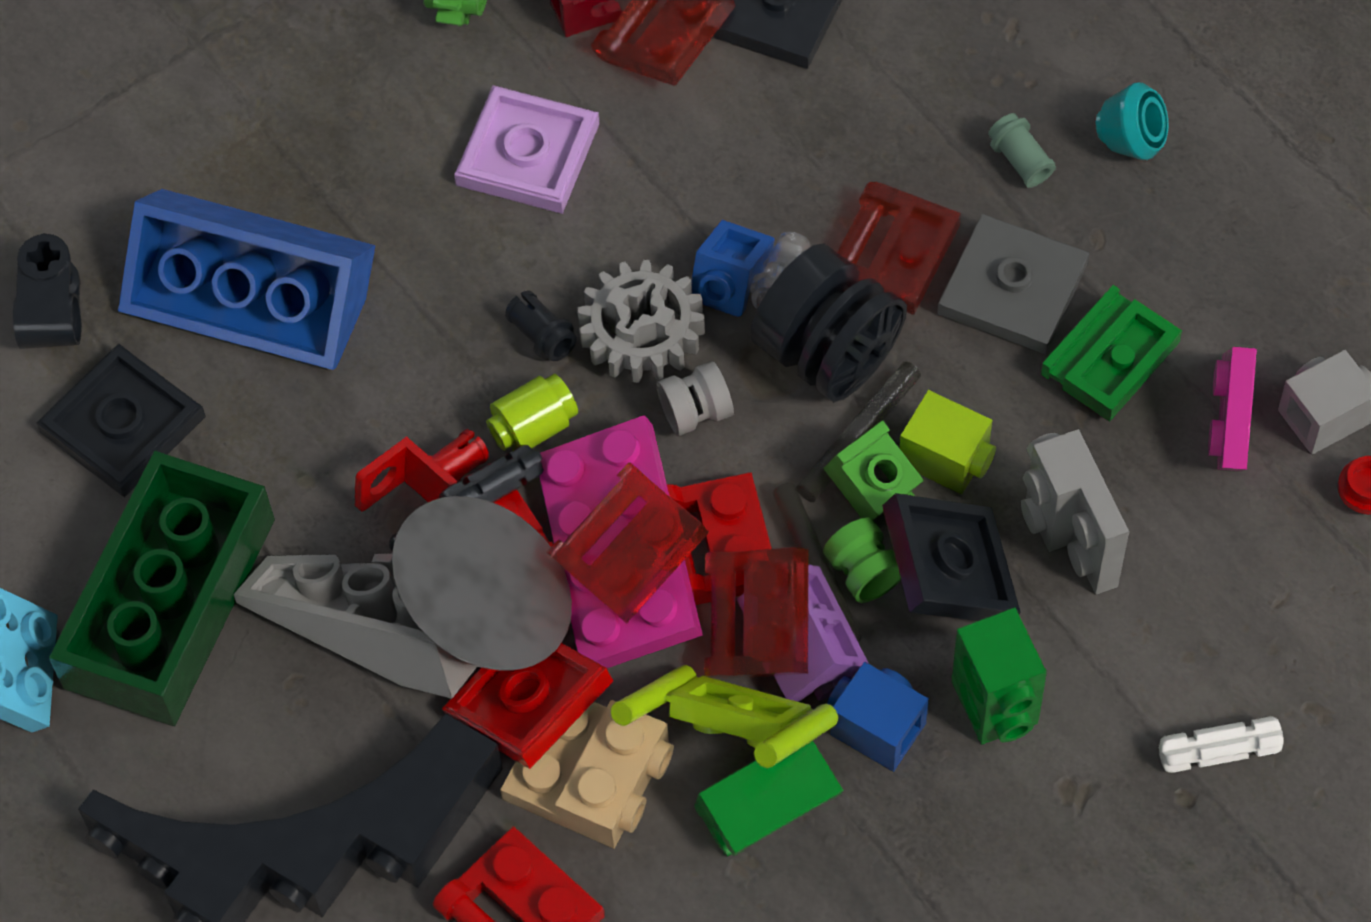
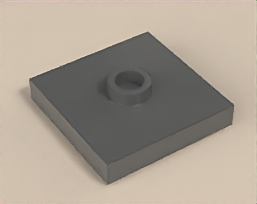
M982 214L938 303L937 314L1046 354L1088 265L1090 252Z

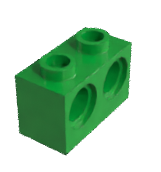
M1012 608L957 629L951 682L981 745L999 739L1001 742H1011L1025 736L1039 722L1047 671L1016 608Z

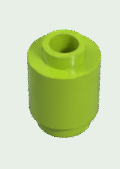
M552 374L545 379L537 376L491 403L490 411L492 417L486 420V424L493 439L503 451L510 447L515 450L522 445H529L531 448H534L569 427V419L578 415L579 412L575 399L564 381L557 374Z

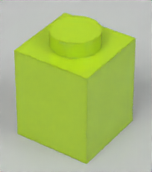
M928 390L900 435V450L920 475L963 494L973 475L981 479L994 458L996 446L990 444L993 420Z

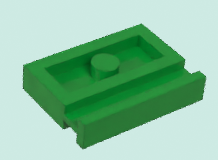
M1115 285L1109 288L1042 363L1041 370L1043 377L1046 379L1052 377L1063 385L1062 390L1109 422L1180 343L1182 334L1181 329L1136 299L1131 302L1119 294L1120 289Z

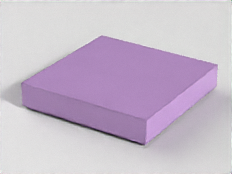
M492 86L455 172L456 186L563 214L599 126V113Z

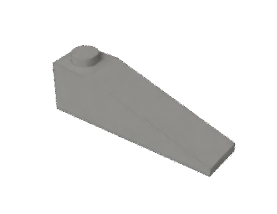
M392 553L374 554L372 563L341 564L336 555L267 556L234 593L237 604L400 686L453 698L477 668V666L467 663L443 650L414 622L396 588L392 568Z

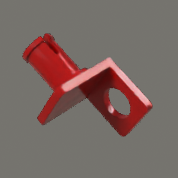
M469 429L463 430L459 433L458 437L432 456L427 455L406 436L356 474L354 505L361 512H364L403 482H406L427 502L440 499L439 495L442 490L458 482V480L478 465L488 461V449L479 436L469 444L468 441L475 434V432ZM390 467L385 478L378 485L371 488L375 478L383 470Z

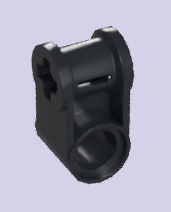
M43 233L35 235L24 242L17 256V291L13 304V326L17 345L20 349L79 345L82 335L80 310L81 280L79 272L71 262L69 248L63 239L54 234Z

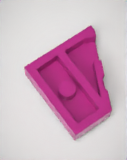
M1231 347L1222 354V360H1216L1213 396H1220L1219 420H1211L1208 456H1218L1217 470H1247L1257 349Z

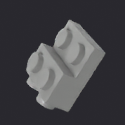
M1077 429L1063 435L1049 433L1036 438L1026 449L1031 459L1030 469L1025 471L1022 478L1027 488L1026 499L1021 500V509L1028 529L1032 534L1040 532L1049 552L1067 546L1068 555L1076 574L1079 577L1087 576L1095 595L1117 588L1129 530L1080 430Z

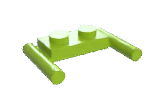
M688 665L677 667L614 703L611 707L613 720L618 725L627 726L666 702H670L669 717L692 723L693 728L699 732L707 734L727 733L747 739V743L755 747L754 756L756 761L765 768H770L834 727L838 722L837 711L829 704H822L815 709H811V705L703 675L697 677L695 671Z

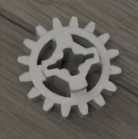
M643 260L640 271L635 272L631 271L626 262L620 263V276L613 278L604 271L598 274L600 290L586 287L584 290L585 306L578 307L577 312L579 327H581L579 328L582 347H590L591 362L594 365H598L609 360V374L614 378L624 368L631 370L632 380L636 383L640 382L643 371L651 370L657 380L664 379L663 366L670 364L680 371L685 368L683 352L697 355L699 351V335L705 334L701 294H692L691 279L687 276L674 282L673 266L669 264L660 273L652 272L650 260ZM668 303H670L676 309L680 316V320L675 319L674 310L666 307ZM603 321L608 323L609 331L616 334L614 339L604 329Z

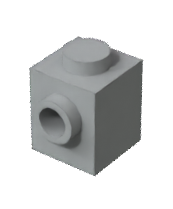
M1346 349L1326 360L1324 357L1310 360L1297 371L1294 377L1285 381L1278 411L1311 455L1371 424V372L1362 365L1358 366Z

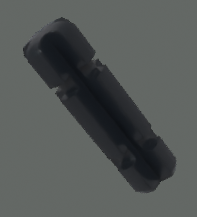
M522 445L506 454L505 458L501 457L463 479L465 485L458 481L442 490L439 498L466 496L494 503L519 489L521 486L519 481L522 485H526L540 477L544 471L541 463L543 458L538 450L533 451L529 445Z

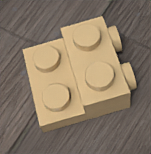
M610 700L607 707L593 702L531 769L517 761L515 762L500 790L502 800L615 849L623 831L632 833L637 827L646 806V798L642 795L651 777L659 780L670 763L674 745L669 743L667 723L649 715H644L627 726H621L611 716V707L616 701Z

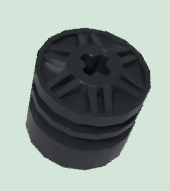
M825 243L817 244L800 253L780 273L768 289L756 311L751 326V341L785 367L798 364V376L810 386L816 385V389L832 402L846 399L856 392L876 372L888 356L906 320L907 304L891 291L884 292L883 286L873 278L859 281V269Z

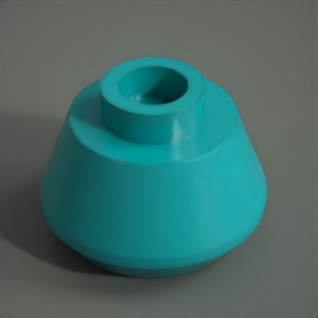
M1132 83L1105 100L1097 114L1096 131L1098 137L1112 152L1139 160H1149L1161 150L1167 140L1169 123L1165 103L1160 94L1145 83Z

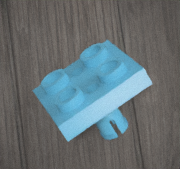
M0 588V719L33 733L50 726L54 668L49 656L56 644L58 615ZM25 657L28 659V666L26 664Z

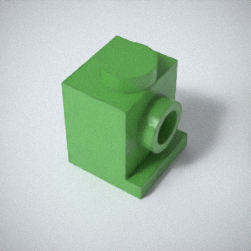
M883 420L838 453L823 468L861 518L869 517L873 520L882 513L884 514L882 505L895 493L915 496L912 491L924 481L887 432L890 429ZM875 465L880 467L890 480V483H883L876 478L874 474Z

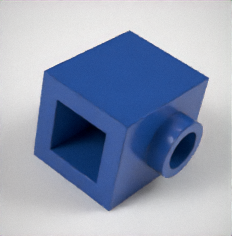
M864 661L852 679L844 676L837 683L829 697L827 704L834 707L838 714V722L830 729V735L894 772L926 725L929 698L913 690L910 682L898 672L888 668H883L880 671Z

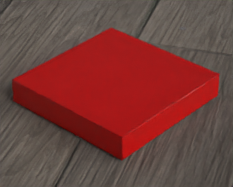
M561 643L549 657L527 668L493 670L481 667L455 696L447 702L442 710L445 714L497 743L499 751L531 769L610 686L613 679L606 667Z

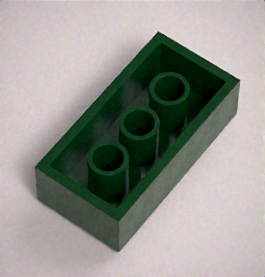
M154 450L49 656L63 689L173 727L176 726L236 602L234 593L246 581L275 521L265 486Z

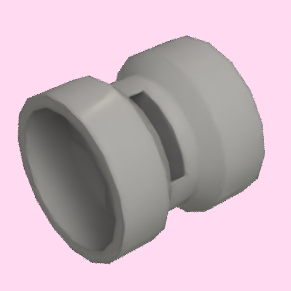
M713 361L695 367L690 376L681 379L673 375L656 383L658 397L665 417L677 437L694 431L697 424L704 420L710 419L718 422L734 415L728 387L720 369Z

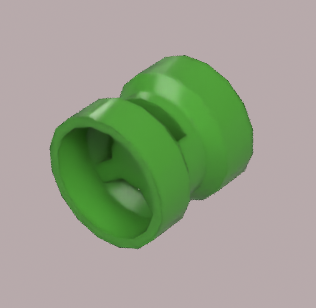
M869 517L860 518L842 527L831 536L823 549L824 556L833 569L843 571L847 575L846 587L856 602L859 603L870 602L883 596L901 581L894 551L885 549L883 532L875 521Z

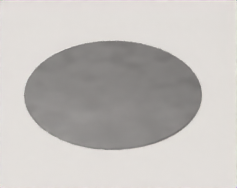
M452 496L436 499L422 505L410 514L397 533L392 553V568L396 588L414 622L439 647L467 663L493 670H517L533 666L549 657L559 647L568 631L571 619L572 602L570 587L564 569L550 545L524 519L490 501L466 496Z

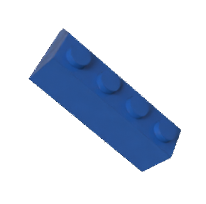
M160 189L136 200L134 203L118 312L334 370L339 364L366 301L376 245Z

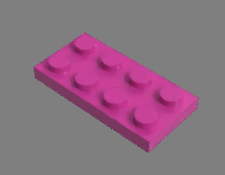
M643 415L541 452L540 454L543 458L541 463L544 471L540 476L556 554L564 569L570 587L572 602L571 623L577 651L604 667L610 668L702 636L654 428L648 418Z

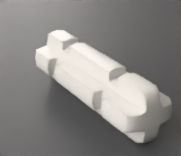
M1270 716L1251 720L1252 726L1248 727L1243 722L1194 730V737L1187 738L1184 732L1164 736L1160 739L1159 745L1162 765L1165 771L1173 773L1191 769L1190 763L1197 762L1199 767L1248 759V753L1254 751L1258 757L1279 753L1284 744L1280 723L1277 718Z

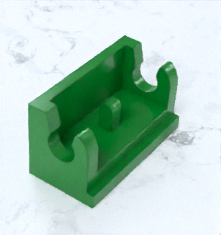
M812 740L770 768H765L758 764L757 761H754L698 794L694 808L698 815L702 817L723 853L727 857L730 855L734 857L749 846L823 803L838 797L844 790Z

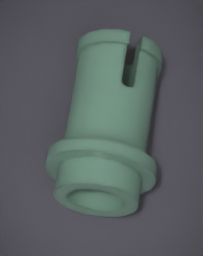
M1011 113L999 119L988 132L992 139L990 146L996 153L1002 152L1022 177L1027 188H1032L1048 179L1055 171L1056 164L1047 156L1030 134L1031 125L1027 119L1018 118L1015 113Z

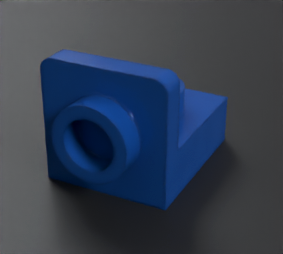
M721 220L696 251L691 280L692 294H701L702 304L736 317L741 316L747 307L751 283L772 257L775 238Z

